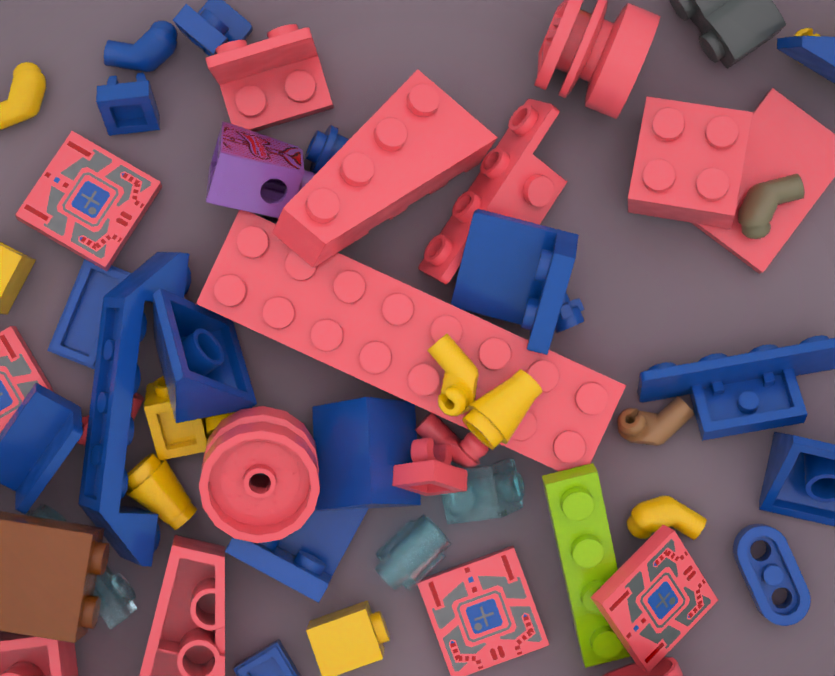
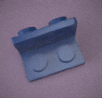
M481 209L475 210L451 305L462 310L521 325V328L530 330L527 350L548 355L576 259L579 235Z
M315 507V511L304 525L285 538L264 543H253L232 537L225 552L319 603L369 508L317 511V507Z

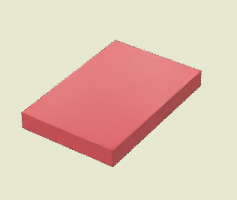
M772 88L753 111L736 213L731 229L696 223L692 224L757 273H763L834 179L835 134ZM799 174L804 186V198L778 205L772 220L769 222L771 225L770 232L761 239L746 237L742 233V225L738 221V211L748 190L759 183Z

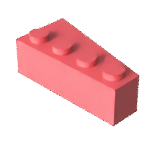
M417 69L283 207L273 234L314 268L367 235L372 228L387 219L391 220L404 212L409 205L428 193L431 195L447 185L449 180L479 165L498 137Z
M178 535L174 536L139 676H225V546Z

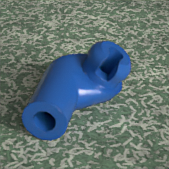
M157 21L151 25L150 29L135 44L108 40L104 50L105 66L141 72L155 71L174 53L177 47V30L174 25L167 21Z

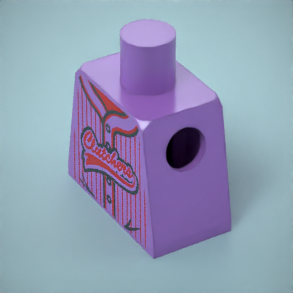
M223 121L209 166L206 202L279 218L283 207L316 173L304 170L303 150L299 147Z

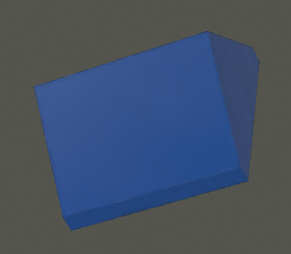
M161 288L153 294L154 341L175 422L180 423L222 415L255 406L257 401L233 321Z
M362 397L312 407L313 439L316 442L320 492L316 503L317 511L421 505L420 494L392 486L394 465L412 463L411 444L413 440L417 439L414 404L402 400Z
M774 432L759 500V510L835 526V444Z

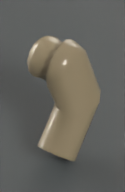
M799 174L759 183L748 190L738 211V221L742 225V233L750 239L765 237L770 232L771 225L769 222L772 220L777 206L804 198V186Z

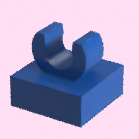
M143 72L137 73L136 82L119 83L115 75L109 77L107 85L97 86L96 102L109 136L160 130V114L150 82L146 79Z

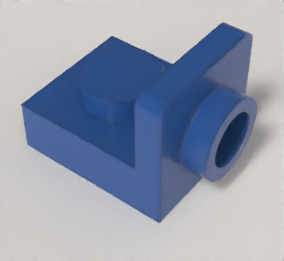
M208 0L198 13L186 4L173 19L182 34L208 56L217 54L215 49L224 43L245 40L253 30L251 23L223 0Z

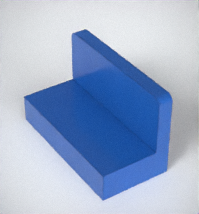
M35 383L0 433V484L16 491L15 510L23 514L29 511L83 434L81 407L38 383Z

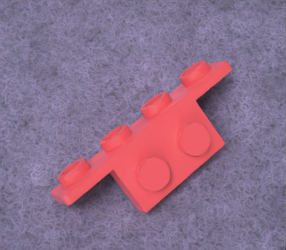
M528 99L524 105L520 106L513 113L509 120L508 130L496 148L492 149L483 159L480 173L468 191L463 193L455 202L452 216L440 234L435 236L427 245L424 259L418 267L420 271L445 285L450 282L460 267L473 213L477 209L541 224L567 184L566 180L533 155L560 112L554 105Z

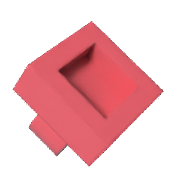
M430 437L412 441L410 450L412 463L398 464L393 467L392 486L424 496L467 491L468 471L450 465L452 461L451 445L447 443L434 445V440Z

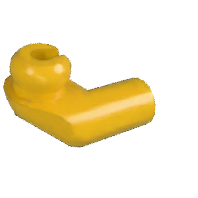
M24 62L17 65L13 70V79L8 99L0 102V130L31 119L39 113L46 90V79L36 64Z
M447 333L427 351L445 371L441 394L438 396L439 408L446 415L458 416L469 411L468 405L475 401L479 373L474 363Z
M662 495L638 503L631 510V515L627 519V528L634 537L646 539L651 536L652 532H656L662 525L673 527L692 540H695L704 529L707 519L676 499Z

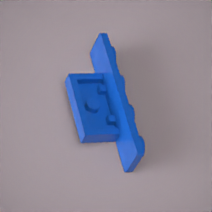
M823 335L813 336L805 339L800 344L778 348L776 345L768 344L756 347L745 354L727 357L725 354L716 353L705 356L698 362L676 365L671 362L656 364L639 375L637 390L639 401L644 403L690 395L702 441L804 423L808 414L796 376L835 369V338L829 339Z

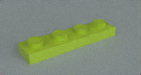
M594 463L542 475L584 666L587 668L631 657L590 598L618 570L598 471Z

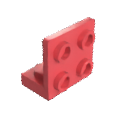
M296 24L280 26L267 33L268 39L247 45L246 40L230 41L218 46L215 49L217 54L205 58L209 71L220 85L230 122L233 125L256 132L334 108L309 27L299 29Z

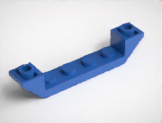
M181 252L155 253L103 297L78 503L96 527L105 528L103 536L120 557L140 566L152 567L153 554L160 542V528L157 523L158 514L136 506H120V503L128 488V474L125 469L127 447L131 444L134 437V421L131 417L133 395L137 392L141 380V372L137 361L139 345L144 339L147 330V318L143 312L144 303H153V294L160 288L184 298L191 284V271L188 267L189 254Z

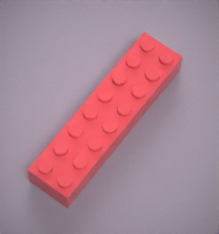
M239 210L196 302L197 305L468 429L462 419L470 410L458 416H449L444 414L438 405V396L441 394L445 371L427 350L448 333L478 369L479 376L475 400L511 378L519 369L528 373L543 391L534 400L507 444L501 442V445L557 471L591 463L626 387L625 384L549 350L548 355L527 350V339L340 253H336L312 268L273 234L276 226L275 223L251 212Z

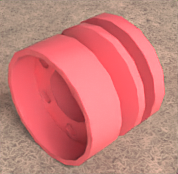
M564 0L556 9L538 53V74L534 86L546 90L556 68L566 73L558 96L566 98L578 79H583L589 82L585 96V107L617 119L645 61L660 21V15L627 3L613 23L604 19L608 0H597L592 13L580 9L583 0Z

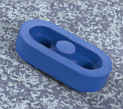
M752 524L743 528L734 540L733 555L757 610L762 616L777 625L789 626L798 623L806 616L810 608L811 597L786 538L781 532L765 524ZM763 540L766 544L765 554L760 558H753L751 546L754 542ZM778 588H785L787 591L785 602L780 605H774L772 602L773 592Z

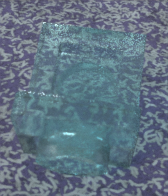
M513 458L503 459L492 464L475 466L469 469L462 468L468 471L467 491L441 494L447 525L496 519L523 508L524 482L521 474L516 469L515 460Z
M106 566L104 574L102 576L97 575L93 596L101 598L99 614L111 630L127 619L138 608L133 602L136 599V594L130 583L120 573L114 575L110 568Z

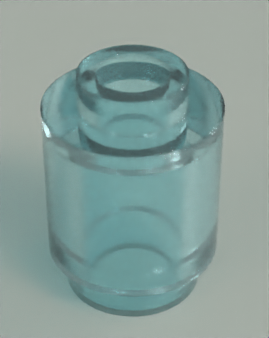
M423 514L416 521L410 519L375 552L380 561L375 570L394 590L403 585L407 590L411 591L446 558L444 551L452 545V542L427 515Z

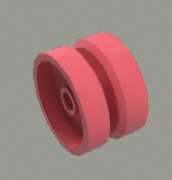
M266 406L240 409L221 420L208 437L199 480L202 507L214 525L234 539L253 543L281 540L304 525L315 511L320 492L316 442L304 423L284 410Z

